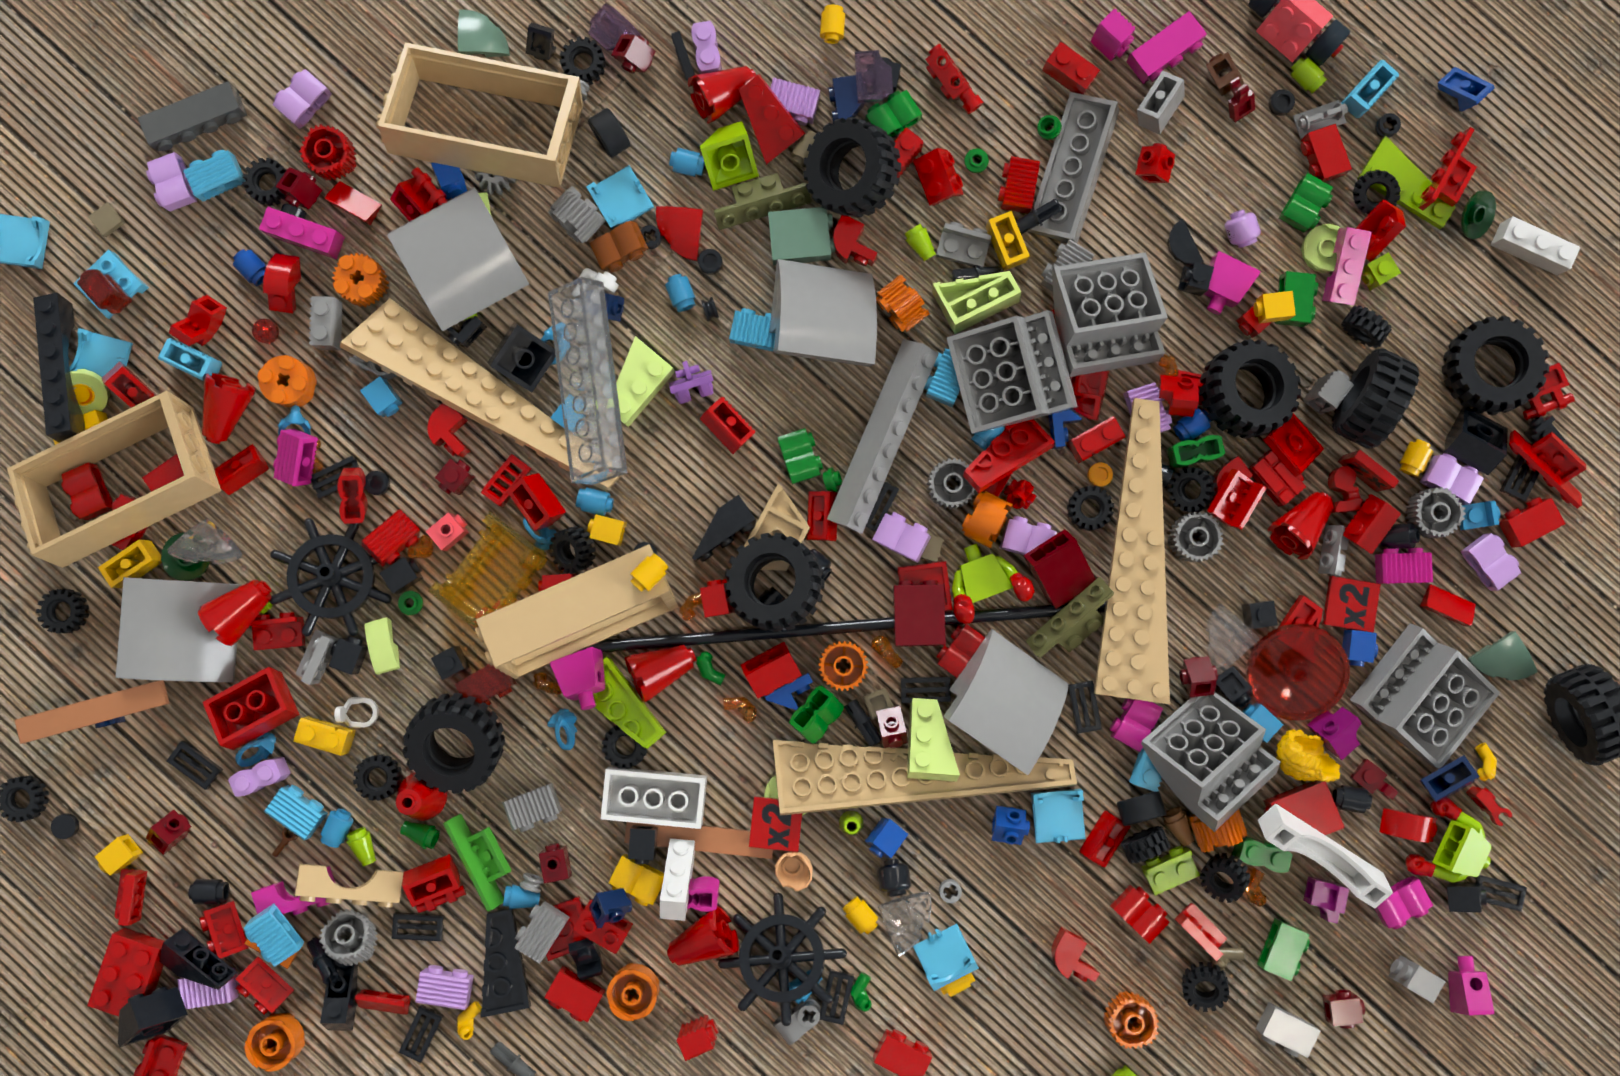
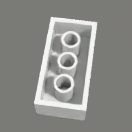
M609 766L605 769L601 820L701 829L703 825L707 776L633 768L620 769Z

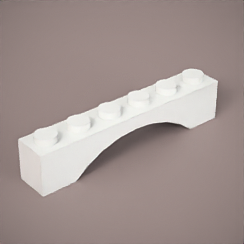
M1274 804L1258 819L1265 840L1283 851L1298 852L1316 861L1336 876L1357 898L1371 907L1376 908L1393 894L1383 872L1279 805Z

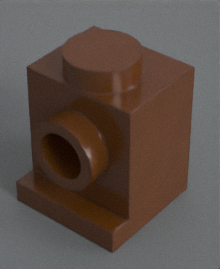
M1228 52L1214 56L1206 64L1207 70L1221 96L1231 92L1229 83L1235 78L1239 77L1241 85L1244 84L1242 76ZM1228 72V74L1220 77L1221 73Z

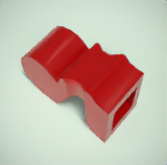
M1349 466L1336 468L1329 474V489L1343 495L1342 501L1333 502L1334 508L1331 513L1360 510L1363 499L1359 495V488L1353 486L1356 481V473Z

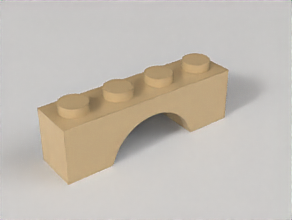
M299 864L294 894L295 896H300L299 901L315 902L316 897L326 898V903L341 904L342 899L352 900L353 905H367V901H376L379 907H393V903L400 902L403 872L375 870L372 877L363 885L346 888L335 884L331 880L325 865Z

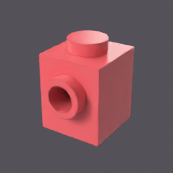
M449 512L425 531L443 551H448L469 533L465 528L468 525L467 522L459 514L455 516Z

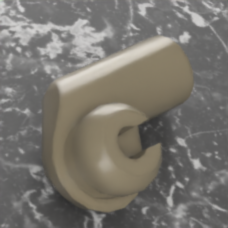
M1221 947L1219 950L1224 955L1218 961H1215L1212 957L1210 959L1212 967L1214 968L1218 965L1220 971L1225 970L1230 960L1244 961V948Z

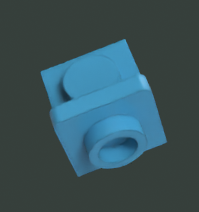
M1495 500L1462 505V507H1465L1463 512L1466 515H1463L1465 520L1460 522V530L1499 525L1501 513Z

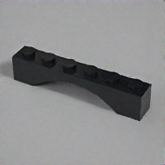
M56 292L34 297L33 301L46 435L60 443L85 431L84 416L74 392L69 368V339L75 326L73 305Z

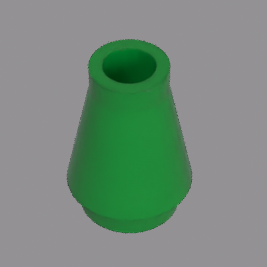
M406 820L401 827L400 834L406 836L423 849H432L439 839L440 831L434 825L414 823Z

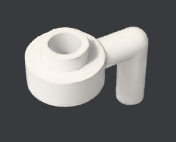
M585 268L572 287L571 292L579 296L588 280L593 281L612 294L615 293L619 285L616 283L617 278L609 272L604 271L602 274Z

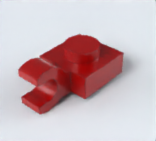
M1472 786L1466 792L1475 804L1489 815L1490 820L1495 825H1503L1499 820L1501 813L1509 818L1513 816L1509 809L1498 806L1494 801L1496 797L1487 788Z

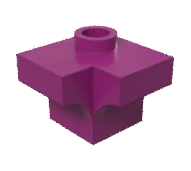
M1341 707L1334 714L1325 709L1307 724L1311 732L1321 737L1325 748L1340 760H1343L1360 745L1356 733L1362 723L1358 717L1344 707Z
M1308 876L1303 901L1317 906L1320 910V917L1324 920L1338 924L1340 913H1345L1349 888L1337 882Z

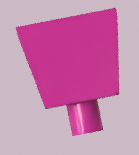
M1218 251L1212 257L1209 265L1213 266L1214 269L1208 291L1204 293V295L1212 298L1207 310L1213 314L1220 315L1225 305L1231 308L1236 306L1261 271Z
M589 647L551 661L550 666L564 697L573 701L579 700L581 710H589L596 707L593 694L605 690L602 651Z
M1457 956L1459 971L1448 972L1450 1011L1464 1015L1494 1014L1486 972L1475 971L1473 956Z

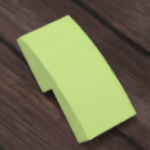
M385 617L365 623L366 641L375 674L378 675L400 669L398 645L393 643L392 621Z

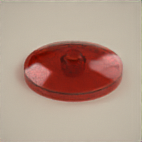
M1309 624L1285 625L1266 634L1254 646L1246 667L1247 682L1252 687L1251 693L1256 702L1262 704L1276 717L1295 721L1315 718L1330 710L1342 698L1350 677L1348 657L1340 643L1324 629Z

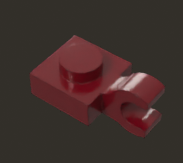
M1239 77L1229 83L1234 95L1228 100L1229 118L1235 123L1255 110L1254 92L1249 89L1247 84L1242 86Z
M1364 759L1350 776L1354 782L1367 789L1370 794L1377 790L1387 799L1393 800L1399 793L1395 788L1383 781L1387 774L1368 759Z

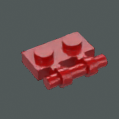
M1560 362L1549 367V372L1544 375L1547 379L1544 386L1539 388V393L1534 398L1528 400L1531 408L1523 411V416L1526 420L1534 417H1544L1547 412L1555 409H1564L1567 407V404L1575 401L1572 393L1563 395L1561 388L1570 384ZM1550 393L1552 400L1542 404L1540 397Z

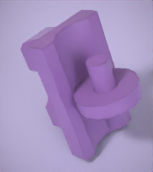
M687 361L682 362L684 369L675 371L677 378L686 377L669 382L671 394L674 393L679 404L692 400L689 388L698 386L701 397L713 394L712 381L714 380L711 370L692 375L693 373L700 372L699 365L689 367Z

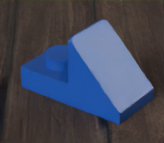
M1454 67L1438 82V90L1458 99L1460 112L1477 105L1494 89L1493 84L1457 67Z
M1070 409L1048 415L1050 435L1055 441L1052 450L1062 449L1066 446L1065 442L1069 441L1068 429L1063 427V424L1077 423L1082 420L1081 417Z
M808 672L798 677L794 682L785 684L764 697L767 701L797 710L799 706L792 693L796 691L797 695L809 690L811 688L809 684L813 680Z

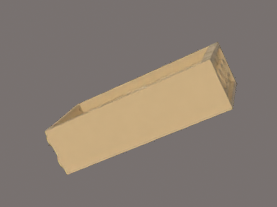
M405 42L403 51L397 57L398 66L396 72L391 74L389 93L384 95L382 114L377 116L378 121L376 122V127L381 134V141L384 143L388 154L560 188L583 109L579 77ZM419 79L560 107L547 155L404 127Z
M169 391L156 395L7 468L10 477L9 485L15 495L16 500L14 503L21 516V527L26 534L27 548L30 549V554L62 568L221 491L194 408ZM169 427L184 473L183 477L66 534L60 535L47 486L61 480V474L88 462L94 464Z
M650 544L476 619L479 627L475 628L480 642H484L487 646L488 651L485 652L488 663L491 666L494 665L495 669H499L506 675L517 679L549 665L551 661L581 651L679 608L666 576L649 592L645 589L640 592L630 582L633 578L630 573L647 556L650 557L654 553Z

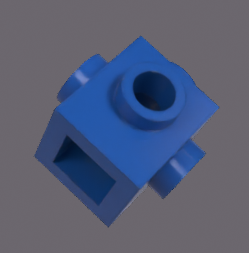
M996 806L992 819L991 841L1021 845L1024 835L1028 836L1030 821L1026 820V810Z

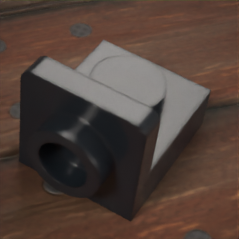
M531 22L528 26L526 54L532 55L538 60H549L556 52V46H553L555 29Z
M475 316L473 319L469 318L463 323L459 333L452 327L448 328L447 330L450 334L447 337L457 346L462 343L468 348L487 326Z
M1553 415L1535 418L1528 424L1530 428L1524 432V435L1532 444L1551 432L1562 441L1565 440L1552 424L1555 420Z
M1231 666L1218 676L1216 687L1232 705L1243 707L1251 701V696L1253 695L1252 687L1234 666Z
M586 938L568 944L569 953L577 966V977L580 981L603 974L601 953L595 942Z

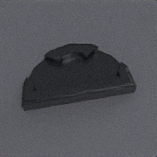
M680 31L672 33L671 39L685 79L688 81V78L695 74Z
M1181 219L1172 227L1167 242L1169 252L1175 260L1190 266L1194 262L1203 263L1204 261L1184 219Z

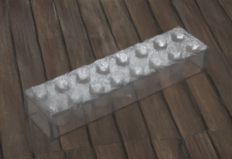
M580 277L549 291L548 298L571 483L594 485L627 474L628 471L604 283Z

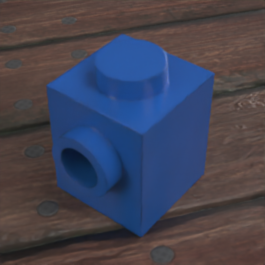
M431 163L437 184L446 194V199L455 198L467 191L465 179L460 168Z
M1344 630L1341 659L1349 660V665L1364 667L1365 662L1374 663V658L1378 654V644H1376L1377 633Z
M881 818L865 842L871 846L869 851L878 858H882V856L892 858L909 834L891 819Z

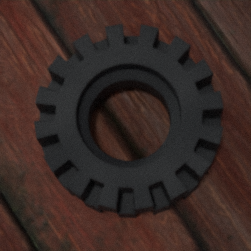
M576 37L577 41L574 42L571 39L569 40V46L566 44L563 46L564 52L561 51L560 64L566 75L579 77L580 80L589 82V85L594 84L593 80L596 79L598 82L600 80L599 75H603L605 72V57L596 41H590L588 37H585L584 40L581 37ZM581 53L589 54L592 57L590 67L584 70L574 66L575 57Z
M259 158V163L252 161L253 167L249 168L247 166L245 170L248 171V174L243 173L242 177L246 180L243 182V186L247 188L245 191L260 204L265 205L266 203L268 206H273V203L281 204L280 199L282 198L285 201L286 196L275 186L287 170L271 158H266V161L263 158ZM268 173L273 174L276 178L275 186L267 191L262 190L259 186L261 177Z
M1370 170L1364 176L1361 175L1358 182L1354 185L1353 199L1361 212L1369 214L1380 203L1371 202L1367 198V190L1373 184L1384 185L1386 196L1383 200L1388 201L1394 206L1397 205V201L1400 200L1399 194L1401 190L1398 181L1392 174L1387 171L1375 170L1371 172Z
M1359 305L1352 307L1341 324L1343 330L1347 331L1349 336H1353V339L1359 340L1361 344H1367L1371 348L1372 346L1374 348L1380 347L1392 330L1391 325L1388 324L1389 322L1383 320L1381 315H1376L1375 311H1369L1368 308H1362Z
M1202 468L1179 470L1180 473H1175L1173 475L1175 479L1169 482V484H1172V488H1168V492H1172V496H1169L1170 500L1175 501L1173 505L1180 507L1179 510L1187 512H1200L1203 509H1208L1209 504L1214 500L1213 496H1216L1218 493L1214 491V488L1218 487L1217 483H1213V480H1215L1214 476L1209 475L1210 472L1202 470ZM1191 480L1197 481L1201 486L1200 495L1193 500L1185 494V486Z
M1098 486L1083 487L1075 491L1068 500V518H1071L1073 525L1075 524L1078 526L1077 528L1085 529V531L1102 528L1105 524L1109 523L1110 517L1114 513L1112 511L1114 503H1111L1112 497L1106 494V490H1101ZM1086 499H1093L1099 504V513L1094 518L1086 517L1081 511V505Z
M574 526L556 532L554 534L555 537H552L550 540L553 543L549 545V549L553 550L550 556L555 557L553 563L555 565L559 564L558 569L560 571L564 570L566 574H573L587 569L594 563L592 560L595 559L596 555L592 554V552L596 551V547L591 546L594 541L593 539H588L590 534L588 532L584 533L585 529L582 527ZM570 543L574 548L575 556L571 552Z
M71 589L51 590L49 594L42 596L45 600L39 601L37 604L42 606L41 609H36V613H41V616L37 617L38 622H44L41 626L49 628L47 631L51 633H73V631H78L81 629L79 626L86 623L83 619L89 617V614L85 613V610L89 609V605H84L87 602L86 598L80 597L81 593L74 592L75 590ZM61 602L69 604L71 609L70 616L65 621L59 620L55 613L57 605Z
M616 725L605 734V738L602 741V752L605 753V759L609 760L612 766H618L617 768L620 769L636 766L646 756L647 748H644L632 739L635 744L634 751L629 755L620 754L616 749L617 740L622 736H630Z
M374 755L362 760V763L357 765L356 768L358 769L353 774V776H356L353 784H357L358 788H356V791L361 792L363 798L368 797V800L371 801L383 800L397 792L396 789L400 787L401 783L399 782L403 779V775H400L399 771H402V769L397 767L396 764L398 762L391 760V757L388 755ZM374 768L384 770L387 775L386 783L382 787L372 785L369 780L370 772Z
M33 776L15 777L6 780L7 782L2 783L0 786L3 788L0 789V811H4L1 816L3 818L8 817V821L23 822L40 816V812L45 811L47 808L43 805L47 804L49 799H44V796L49 795L48 790L43 791L46 785L44 783L39 784V778H33ZM20 789L27 791L30 797L29 805L26 808L18 807L15 802V794Z
M1162 826L1141 830V832L1135 833L1121 842L1123 851L1130 864L1143 862L1148 858L1152 859L1154 856L1167 851L1171 846Z
M1219 853L1215 854L1214 857L1208 860L1200 874L1202 887L1207 886L1204 891L1207 894L1212 892L1211 897L1213 899L1218 896L1219 902H1224L1225 899L1227 903H1231L1233 899L1237 901L1250 883V873H1246L1248 870L1247 866L1242 867L1243 861L1239 859L1236 862L1234 860L1235 856L1232 854L1229 858H1227V853H1222L1221 856ZM1217 872L1227 874L1232 879L1233 884L1222 881L1218 877Z
M1199 962V967H1196L1194 963L1191 965V970L1188 968L1185 970V975L1183 974L1182 989L1184 999L1188 1001L1189 1006L1194 1004L1195 1010L1198 1011L1200 1007H1203V1012H1208L1207 1008L1210 1007L1212 1012L1216 1011V1005L1219 1008L1224 1006L1223 1001L1227 1002L1229 996L1228 979L1224 970L1220 971L1218 965L1213 968L1211 962H1208L1207 966H1204L1203 962ZM1208 981L1215 985V989L1210 992H1201L1196 989V985L1200 982Z

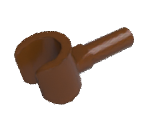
M285 827L282 831L283 839L272 855L277 857L290 841L296 840L299 836L294 834L292 838L288 837L287 832L289 829Z

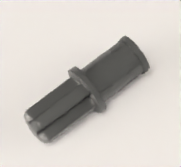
M497 1042L491 1049L490 1053L507 1067V1072L510 1070L516 1076H534L536 1074V1071L520 1058V1054H514L502 1042Z

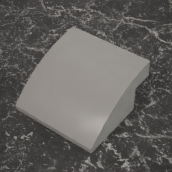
M475 187L387 234L442 331L529 285Z
M1146 252L1053 267L1055 320L1070 377L1160 361L1165 351L1158 330L1168 317Z
M778 259L769 333L775 334L773 353L867 367L874 365L877 340V305L872 274Z
M1047 310L1027 317L1013 316L947 337L971 434L1078 407L1053 311Z
M123 577L115 678L234 682L237 643L227 646L216 639L219 635L214 630L209 632L200 621L198 610L204 603L238 588L242 584Z
M1410 623L1351 697L1350 701L1396 740L1436 769H1440L1500 692L1458 650L1438 643L1422 627Z
M991 629L949 691L957 695V697L943 717L1028 775L1054 731L1065 703L1069 684Z
M1216 692L1214 695L1190 698L1141 742L1152 764L1175 795L1214 832L1277 773L1281 763L1260 747L1266 729Z

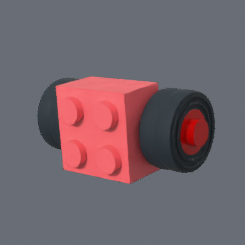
M1251 0L1248 4L1262 18L1276 6L1256 32L1292 63L1314 39L1316 41L1306 51L1305 55L1310 57L1317 66H1322L1330 56L1334 58L1343 49L1344 46L1341 43L1351 32L1337 19L1324 32L1321 31L1333 15L1316 0Z

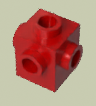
M1154 143L1152 146H1142L1135 175L1147 183H1169L1171 171L1175 163V154L1168 150L1166 145Z

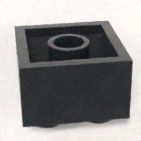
M514 322L487 363L532 393L559 352Z
M1463 407L1446 437L1444 452L1477 469L1479 472L1489 475L1507 456L1508 428L1480 413L1474 412L1470 408L1466 409Z
M162 987L153 991L151 995L144 996L143 994H138L127 1000L128 1003L119 1012L118 1046L120 1048L167 1033L188 1014L179 988L168 989L167 987Z

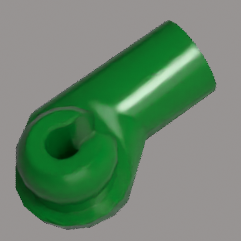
M702 652L696 660L700 675L721 686L725 674L713 669L711 663L713 656L709 652Z
M860 972L850 993L855 1007L862 1012L868 1011L872 1006L866 992V987L871 977L864 972Z

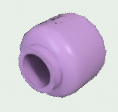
M1244 209L1230 214L1231 219L1224 225L1230 243L1238 245V248H1242L1257 242V237L1261 234L1256 215L1251 212L1245 213Z

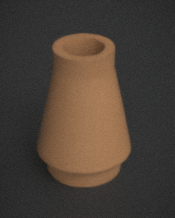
M1181 807L1168 810L1166 815L1163 816L1165 819L1164 824L1177 838L1181 846L1191 844L1195 839L1191 832L1187 813Z

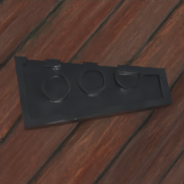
M507 908L487 913L481 1018L531 1007L522 953L514 948L518 942L515 939L518 931L513 909Z

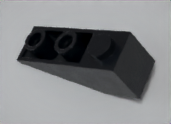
M739 495L718 508L692 557L695 562L699 559L701 562L706 561L714 555L712 550L718 546H721L722 549L734 541L732 538L739 532L743 535L755 527L753 522L756 519Z
M183 928L163 942L159 962L179 977L219 990L238 974L237 971Z
M332 959L339 977L333 983L330 982L329 977L327 978L329 984H326L320 1024L327 1030L353 1031L357 1007L355 995L357 994L358 965L353 963L352 966L348 964L346 966Z

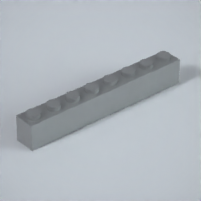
M903 339L827 520L863 534L939 353L927 345Z

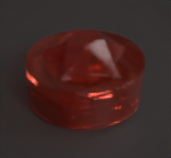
M263 318L254 323L252 334L257 341L263 344H270L278 338L279 328L275 322Z

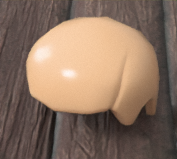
M788 851L779 857L775 864V876L783 887L800 891L807 888L810 884L813 866L806 855L801 852Z

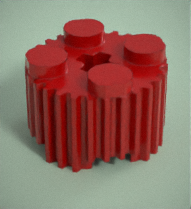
M322 124L319 127L315 125L314 129L310 128V132L307 133L308 137H304L305 141H302L304 146H301V150H299L302 154L300 157L309 169L325 180L341 179V176L346 177V173L349 174L354 171L356 167L355 160L357 159L354 156L356 155L355 147L343 132L335 129L333 126L330 128Z

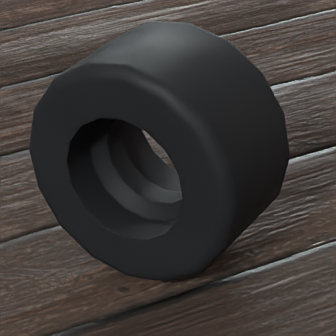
M605 108L588 119L591 130L609 157L613 158L631 146L624 129L610 109Z
M1159 791L1117 802L1124 826L1166 815Z

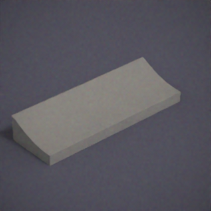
M1070 92L1061 120L1062 129L1055 139L1034 205L1036 210L1051 200L1056 199L1062 211L1042 222V226L1039 224L1028 230V232L1064 243L1071 239L1078 244L1119 114L1117 101Z

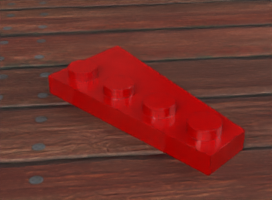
M1034 419L1008 425L991 442L990 446L985 451H982L964 470L963 477L980 493L1052 449L1055 441Z

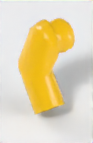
M1481 743L1475 747L1483 761V768H1479L1477 773L1481 781L1492 780L1496 776L1497 760L1487 743Z
M474 1001L457 1017V1033L463 1040H469L473 1036L474 1017L481 1012L482 1008L477 1001Z

